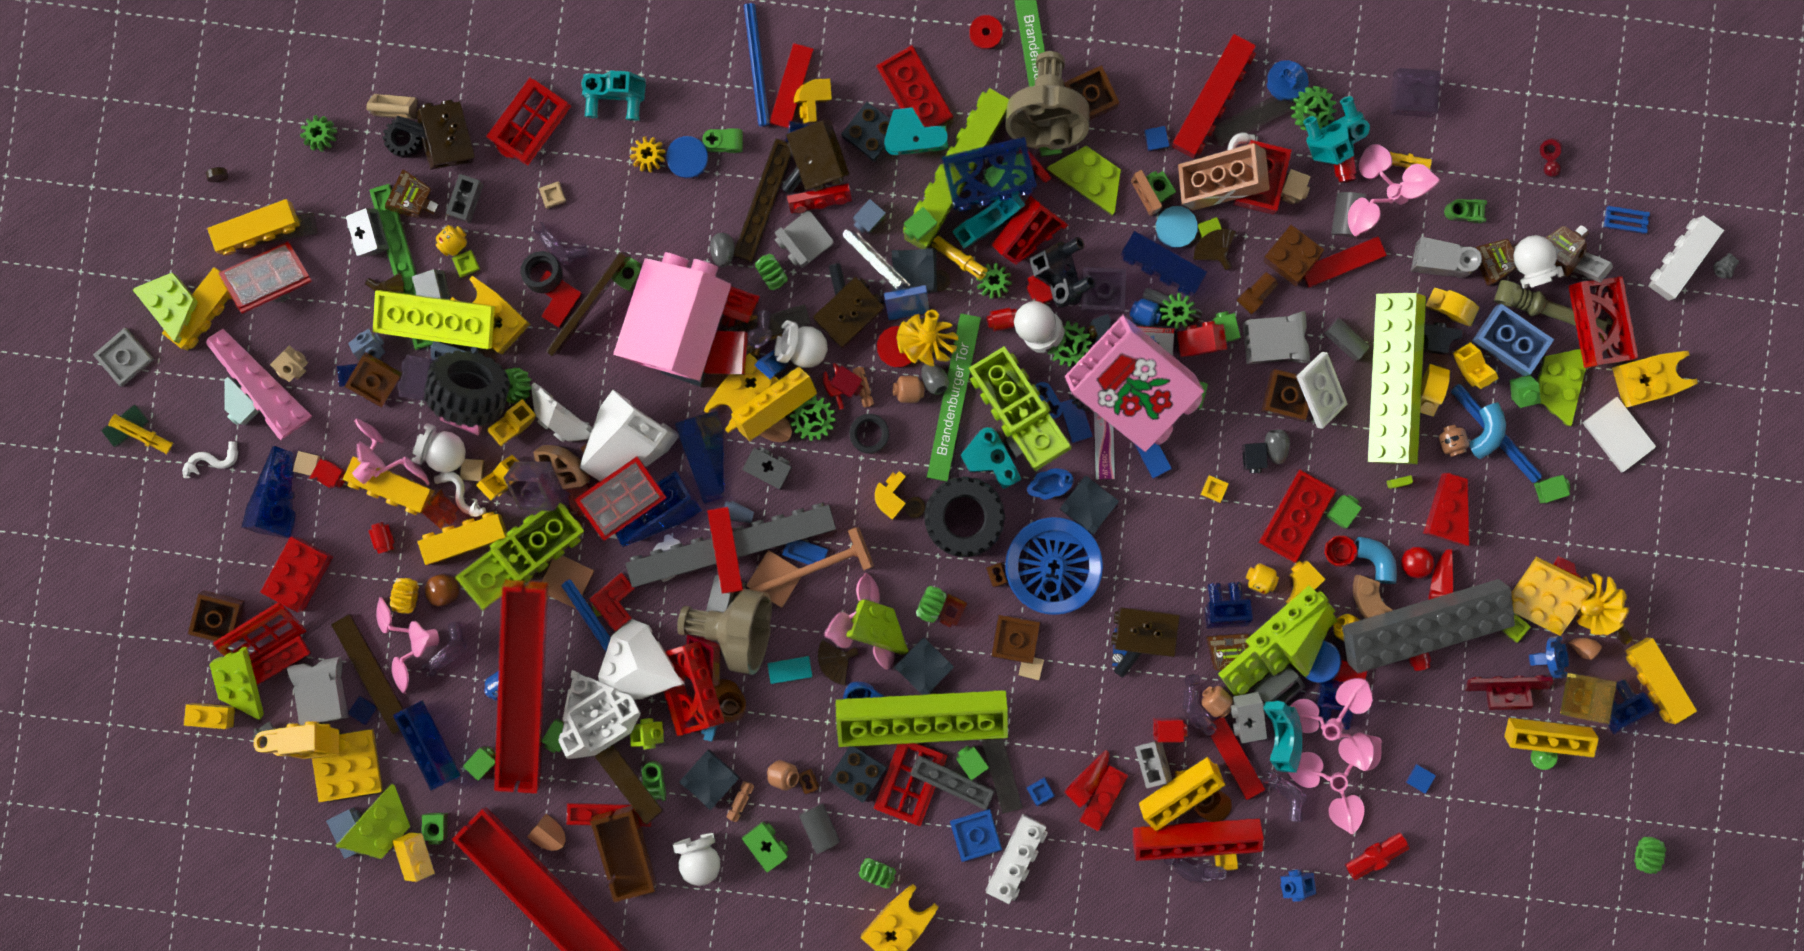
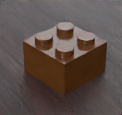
M1102 65L1064 82V87L1078 92L1087 100L1090 108L1089 121L1116 109L1119 105V100Z
M1290 225L1264 256L1263 262L1297 287L1321 258L1324 249L1293 225Z
M1276 369L1270 372L1261 412L1300 422L1306 420L1309 406L1296 377L1297 374Z
M202 590L197 595L188 635L211 641L220 639L239 626L245 600Z

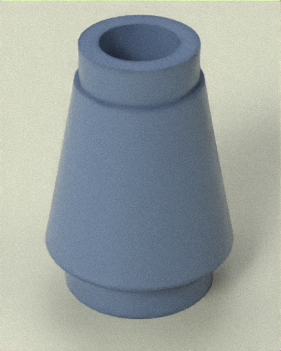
M734 501L725 502L724 507H729L731 521L751 523L754 511Z

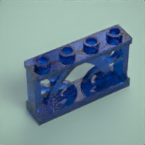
M1025 137L943 156L941 160L953 210L958 209L959 212L969 210L971 205L979 204L980 207L990 205L992 200L1000 199V202L1007 201L1017 194H1020L1021 197L1033 194V190L1037 188ZM1021 150L1025 167L1015 165L1016 151ZM1003 156L1004 161L1002 163L1008 162L1007 165L998 164L996 158ZM986 158L995 168L1005 170L1003 176L993 188L973 178L981 171L983 159ZM973 162L977 165V169L969 174L968 172L972 169L968 165ZM955 166L957 172L962 177L955 184H953L950 167ZM1013 170H1020L1026 174L1027 180L1023 185L1014 184V179L1020 178V176L1012 173ZM966 181L968 184L964 187L963 193L969 190L971 191V196L963 199L958 196L957 188ZM1006 184L1010 187V189L1002 190ZM980 191L985 195L977 196V193Z

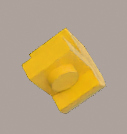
M814 79L803 84L797 90L794 103H802V106H800V117L803 119V124L817 121L815 102L832 100L830 79Z
M1435 287L1426 304L1428 309L1446 314L1451 320L1468 326L1472 325L1480 308L1472 300L1459 293Z
M1471 342L1453 352L1460 371L1472 387L1476 385L1482 389L1499 379L1496 371L1485 363L1481 350Z
M1429 364L1422 379L1420 413L1434 417L1439 404L1442 405L1449 385L1450 370Z
M522 399L507 410L503 418L489 427L488 432L500 446H503L513 437L522 433L534 421L536 414Z
M511 455L500 462L495 470L480 480L476 486L492 500L504 494L518 481L527 469Z
M900 471L897 474L893 472L886 480L887 487L879 482L875 489V501L878 508L892 520L906 504L893 493L906 477Z

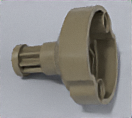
M1054 51L1040 53L1036 58L1038 78L1035 80V86L1018 91L1008 101L1006 129L1015 141L1027 147L1035 149L1048 147L1051 150L1067 148L1079 143L1086 137L1089 131V104L1081 94L1064 87L1062 70L1065 67L1064 56Z
M744 589L724 612L714 610L707 612L695 610L691 606H683L678 617V634L683 636L688 634L702 636L706 640L719 642L730 671L754 675L763 662L769 642L770 620L772 617L770 595L767 592Z

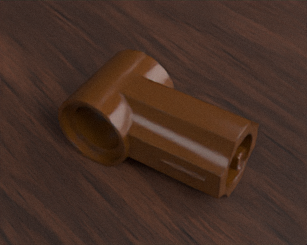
M1265 272L1236 301L1252 315L1263 304V300L1276 288L1278 283L1274 277Z

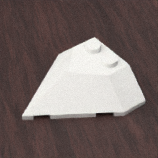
M536 383L531 385L534 413L539 419L537 422L545 429L549 427L555 432L553 435L562 442L565 440L568 442L589 440L593 429L589 424L581 421L559 404L541 386Z
M630 619L611 636L598 675L599 682L632 696L634 700H640L664 692L674 686L684 685L682 679L674 671L675 667L661 644L654 638L653 631L649 625Z
M572 670L570 677L572 678L571 688L568 689L562 720L564 722L563 732L559 736V743L567 759L597 755L629 735L640 716L639 709L632 696Z

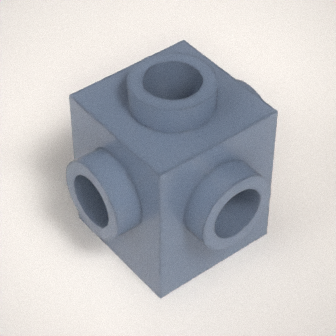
M370 329L359 333L355 339L348 343L352 353L359 361L364 352L377 359L386 353L382 346L384 344L383 339L378 333L374 335Z

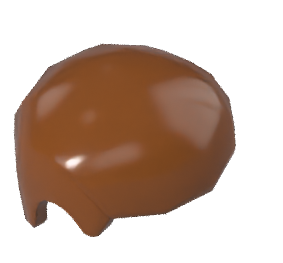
M439 574L431 577L424 587L425 597L434 606L450 604L457 599L459 594L458 582L453 576L448 574Z

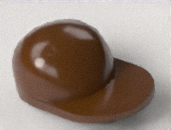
M721 679L719 680V685L714 686L724 722H737L746 713L747 704L745 697L736 683L731 680Z
M1217 790L1193 806V809L1207 821L1218 822L1228 816L1232 808V801L1221 790Z

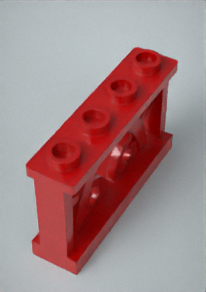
M1623 277L1606 278L1601 282L1595 280L1584 281L1569 285L1584 368L1637 359V346ZM1597 286L1596 295L1590 293L1589 287ZM1605 286H1607L1608 292L1604 293L1602 298V290ZM1601 308L1614 320L1608 335L1601 328L1597 327L1596 318L1599 316ZM1611 345L1613 348L1619 349L1620 355L1612 350ZM1606 350L1611 358L1603 359L1602 352Z
M700 641L665 651L675 667L674 671L684 683L685 676L693 682L695 689L694 701L687 695L685 685L674 686L664 691L677 736L724 723Z

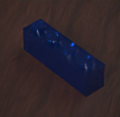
M1133 231L1120 254L1124 262L1132 266L1136 264L1142 267L1141 271L1149 276H1152V274L1158 276L1161 283L1167 286L1172 284L1184 296H1193L1207 274V271L1136 231Z
M423 700L393 715L431 791L461 776Z

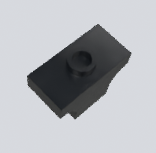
M1434 322V325L1424 324L1423 352L1440 355L1447 354L1451 342L1462 338L1463 330L1446 327L1447 324Z

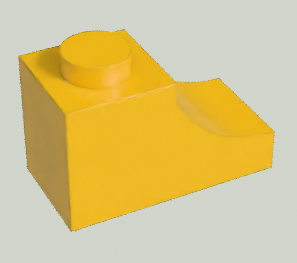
M1299 561L1291 568L1293 572L1289 576L1293 581V589L1286 603L1288 604L1307 586L1315 590L1325 580L1308 561L1303 563Z

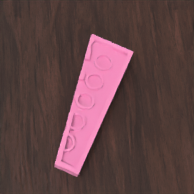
M221 329L207 339L206 344L222 365L226 367L231 377L237 379L242 386L241 390L253 400L254 407L257 411L260 410L266 418V423L280 440L311 419L312 415L224 329Z

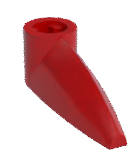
M1447 549L1436 565L1428 600L1453 593L1452 549Z
M1107 750L1101 753L1064 791L1079 808L1092 797L1093 792L1105 774L1110 755Z

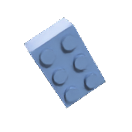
M1502 304L1494 307L1472 340V342L1522 376L1530 375L1554 341L1553 338Z

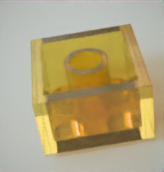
M1568 673L1560 714L1609 724L1617 682Z

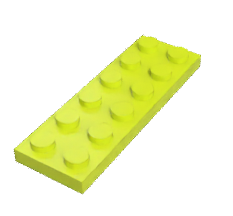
M376 290L373 332L490 349L492 348L495 306Z

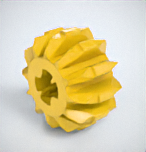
M643 137L642 144L639 140H636L635 143L638 148L631 147V151L635 154L630 155V159L636 160L633 165L635 167L640 166L641 172H644L646 167H648V171L651 173L653 172L652 166L654 165L657 169H660L658 161L665 162L661 155L666 154V151L660 149L662 147L661 142L655 144L656 139L654 137L649 142L647 137ZM650 150L652 157L648 156L646 159L643 154L648 153Z
M398 578L395 581L390 596L392 611L402 614L413 612L419 595L417 581L409 578Z

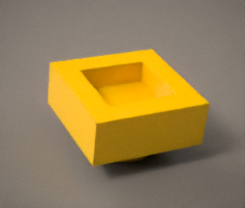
M1208 475L1200 495L1221 503L1229 483Z
M1236 854L1214 855L1216 871L1238 869Z

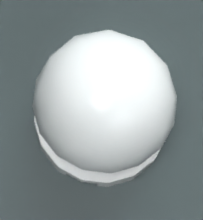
M1538 235L1528 236L1515 247L1513 254L1514 263L1518 270L1525 275L1520 280L1523 289L1527 288L1529 284L1530 287L1550 282L1552 281L1551 277L1556 276V274L1558 277L1564 275L1562 267L1555 266L1557 259L1556 249L1552 242L1545 237Z
M1030 301L1022 305L1016 312L1014 318L1016 332L1020 338L1024 339L1031 350L1045 353L1046 349L1059 345L1063 339L1065 329L1061 319L1053 313L1049 306L1040 301Z
M789 320L783 323L781 326L784 328L782 337L777 336L774 354L779 356L776 361L787 363L791 359L795 365L801 368L819 365L824 360L828 350L827 340L822 332L813 327L806 326L798 329V324Z
M426 423L424 429L427 430L424 435L419 434L412 453L416 457L412 458L411 461L419 465L426 461L429 467L443 473L452 472L459 468L465 459L466 453L462 440L452 432L441 431L437 433L436 426Z
M713 833L700 835L701 839L695 841L687 838L673 845L674 852L681 854L679 871L683 879L692 885L704 886L717 878L720 870V858L717 852L710 847L711 844L716 842Z

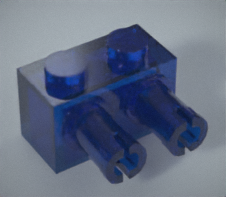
M1231 582L1228 584L1230 600L1222 601L1220 583H1216L1215 586L1214 583L1207 585L1210 602L1204 608L1207 629L1250 625L1253 620L1251 599L1243 600L1242 582H1236V584Z
M1626 678L1614 684V687H1616L1624 699L1623 703L1617 704L1608 688L1596 694V697H1598L1606 709L1602 718L1613 735L1644 719L1656 710L1644 691L1640 694L1634 693Z
M1330 680L1319 683L1316 696L1317 706H1320L1318 716L1324 718L1325 724L1330 720L1332 709L1342 712L1345 707L1336 700V693L1343 684L1342 682ZM1349 708L1341 720L1346 730L1350 729L1353 712Z

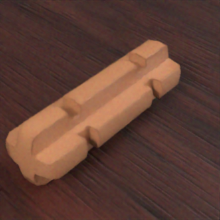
M854 368L853 373L863 379L862 385L864 388L860 392L863 407L873 406L874 402L872 396L870 397L871 392L867 378L864 376V368Z
M744 781L740 787L742 790L741 792L738 791L731 806L733 809H730L727 814V818L733 822L739 820L741 816L739 813L743 812L750 797L748 794H751L754 789V785Z

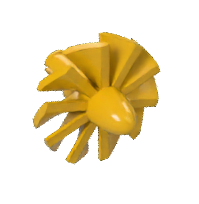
M928 310L924 318L920 319L919 314H916L907 322L903 321L899 327L896 339L900 353L905 352L911 362L916 363L919 359L929 366H934L933 352H935L938 361L948 362L950 360L938 347L946 348L951 353H954L957 349V346L946 344L942 340H958V336L954 332L947 334L938 333L943 329L952 327V324L937 322L939 318L938 312Z
M1596 573L1591 574L1596 584V591H1592L1577 612V615L1580 617L1577 623L1591 629V634L1609 635L1624 625L1622 622L1629 611L1628 607H1624L1627 595L1623 589L1617 590L1611 577L1607 578L1606 591L1603 592L1601 587L1602 577ZM1586 576L1581 578L1582 580L1589 583Z

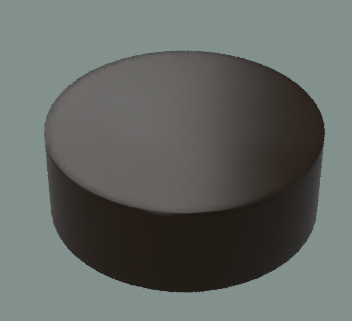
M215 167L207 170V181L221 182L228 178L227 169Z
M937 270V291L941 292L949 287L950 277L947 272Z
M912 497L906 501L905 512L908 516L918 518L925 512L926 506L921 498Z
M1624 626L1613 632L1624 645L1632 641L1631 634Z

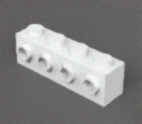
M1705 216L1697 219L1693 218L1686 227L1688 229L1684 236L1681 235L1674 243L1676 248L1672 253L1669 252L1662 260L1664 264L1661 269H1656L1650 277L1652 281L1648 286L1668 301L1677 297L1724 231Z
M1022 814L991 877L986 893L1008 904L1011 899L1015 901L1020 891L1017 887L1020 881H1025L1029 870L1026 868L1030 861L1034 862L1038 854L1036 848L1039 842L1043 843L1048 832L1045 831L1046 826Z

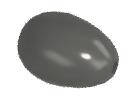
M718 233L711 239L710 253L717 266L721 268L727 267L734 256V241L729 234Z
M934 363V366L927 364L922 366L921 376L926 389L935 395L944 393L949 386L946 372L936 363Z
M1280 429L1271 430L1265 437L1266 453L1274 464H1283L1290 450L1288 434Z

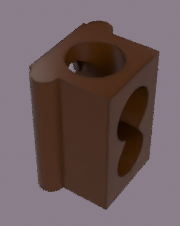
M1002 562L986 567L993 587L1008 582ZM994 568L1000 570L1001 582L996 581V575L992 573Z
M812 768L799 773V783L804 794L820 788ZM804 775L810 776L809 782L813 784L812 788L806 787L807 782L803 780Z

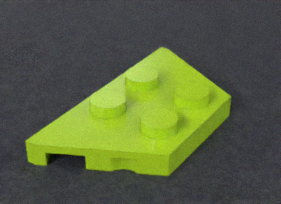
M1088 146L1048 166L1046 170L1110 215L1114 214L1121 171L1117 166Z
M169 273L133 289L135 294L171 339L179 344L182 340L179 336L184 325L188 326L191 314L198 303L196 298L174 273Z
M1580 349L1543 357L1537 380L1540 389V404L1546 406L1547 410L1561 419L1566 426H1572L1586 370L1583 365Z
M866 599L859 601L856 614L852 618L854 625L852 630L847 631V637L901 655L908 653V648L894 609Z
M247 647L241 648L238 652H231L224 657L214 659L209 665L218 699L256 719H261L264 712Z
M390 784L335 845L337 848L365 854L377 859H382L394 846L392 841L401 837L410 827L395 785Z

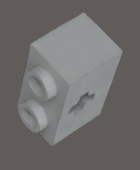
M1259 693L1234 696V705H1231V713L1233 718H1236V723H1233L1235 736H1239L1242 743L1267 739L1263 702Z
M1154 741L1135 747L1146 788L1166 784L1173 780L1162 742Z

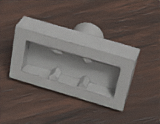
M1586 252L1573 272L1586 276L1588 281L1595 280L1601 282L1613 268V265L1610 261Z

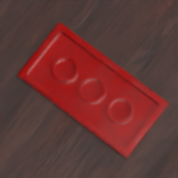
M913 45L876 65L899 108H913L924 127L941 126L954 118Z
M1298 470L1258 543L1296 563L1333 498L1336 489L1304 471Z

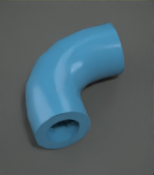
M1498 402L1490 404L1479 411L1484 421V431L1479 437L1470 441V448L1478 459H1482L1496 450L1505 437L1506 421Z
M1357 537L1355 542L1358 549L1357 557L1369 559L1374 563L1376 569L1375 581L1382 584H1396V560L1390 549L1374 539Z

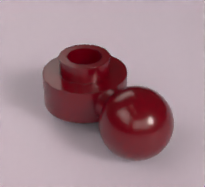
M1555 138L1546 139L1540 146V154L1547 160L1544 166V173L1549 177H1556L1561 171V166L1556 161V158L1562 153V144ZM1549 145H1553L1555 147L1554 152L1549 151Z

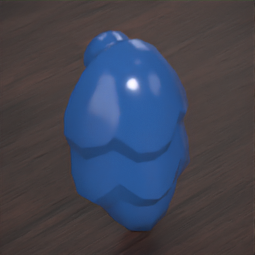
M1059 468L1038 473L1035 479L1028 485L1027 492L1029 495L1043 500L1051 499L1054 496H1061L1071 488L1074 482L1073 476L1067 470Z

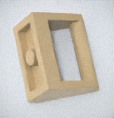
M374 94L367 102V111L373 116L390 118L401 116L411 120L416 118L417 99L413 97Z

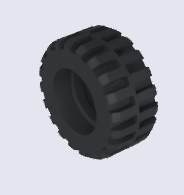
M461 350L454 351L453 353L447 352L431 363L425 384L424 398L430 410L434 411L437 417L444 418V421L456 423L457 426L467 425V427H474L478 425L480 427L487 423H492L501 416L505 408L510 381L499 363L496 364L494 359L484 357V354H475L467 350L466 352H461Z
M959 477L942 483L931 494L925 508V526L929 537L938 548L953 556L972 557L986 552L998 541L1004 528L1005 513L1003 502H1001L998 493L989 484L977 478ZM957 498H972L981 505L984 511L983 526L973 536H957L946 526L945 511L948 505Z

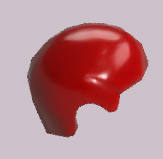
M1334 536L1325 544L1324 554L1328 562L1334 566L1346 567L1355 561L1357 557V546L1354 540L1348 536Z
M1412 547L1405 551L1402 556L1401 567L1408 576L1421 579L1432 572L1434 558L1427 549Z

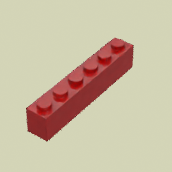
M1233 34L1177 134L1172 148L1193 159L1196 153L1199 155L1202 153L1206 145L1203 143L1206 135L1209 137L1212 135L1216 127L1213 124L1215 119H1221L1226 110V107L1223 106L1227 99L1231 101L1236 92V89L1233 88L1237 81L1241 83L1247 72L1243 70L1247 63L1251 65L1257 53L1253 51L1256 45Z
M1260 819L1165 825L1157 831L1151 826L1133 828L1132 841L1135 861L1263 852L1264 837Z

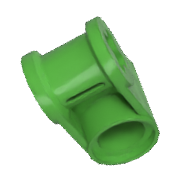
M736 128L707 130L703 135V144L709 152L740 153L743 151V130ZM711 137H715L714 145H710Z
M1456 199L1447 204L1444 213L1452 221L1486 223L1484 214L1487 201ZM1454 205H1456V206L1459 207V209H1460V214H1459V215H1457V214L1454 213V211H1453V206H1454Z
M649 761L642 770L643 784L655 800L661 799L666 801L663 767L658 761ZM650 766L655 767L658 770V775L650 776L647 768Z

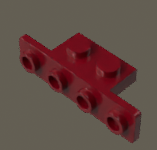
M1519 675L1513 678L1495 676L1485 679L1473 677L1468 679L1465 691H1486L1489 710L1532 709L1531 690L1550 689L1554 681L1553 677H1546L1545 675H1537L1535 677Z

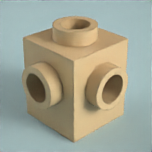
M289 345L270 365L276 370L279 377L290 382L294 377L298 380L306 372L304 367L308 362L301 352L295 351Z

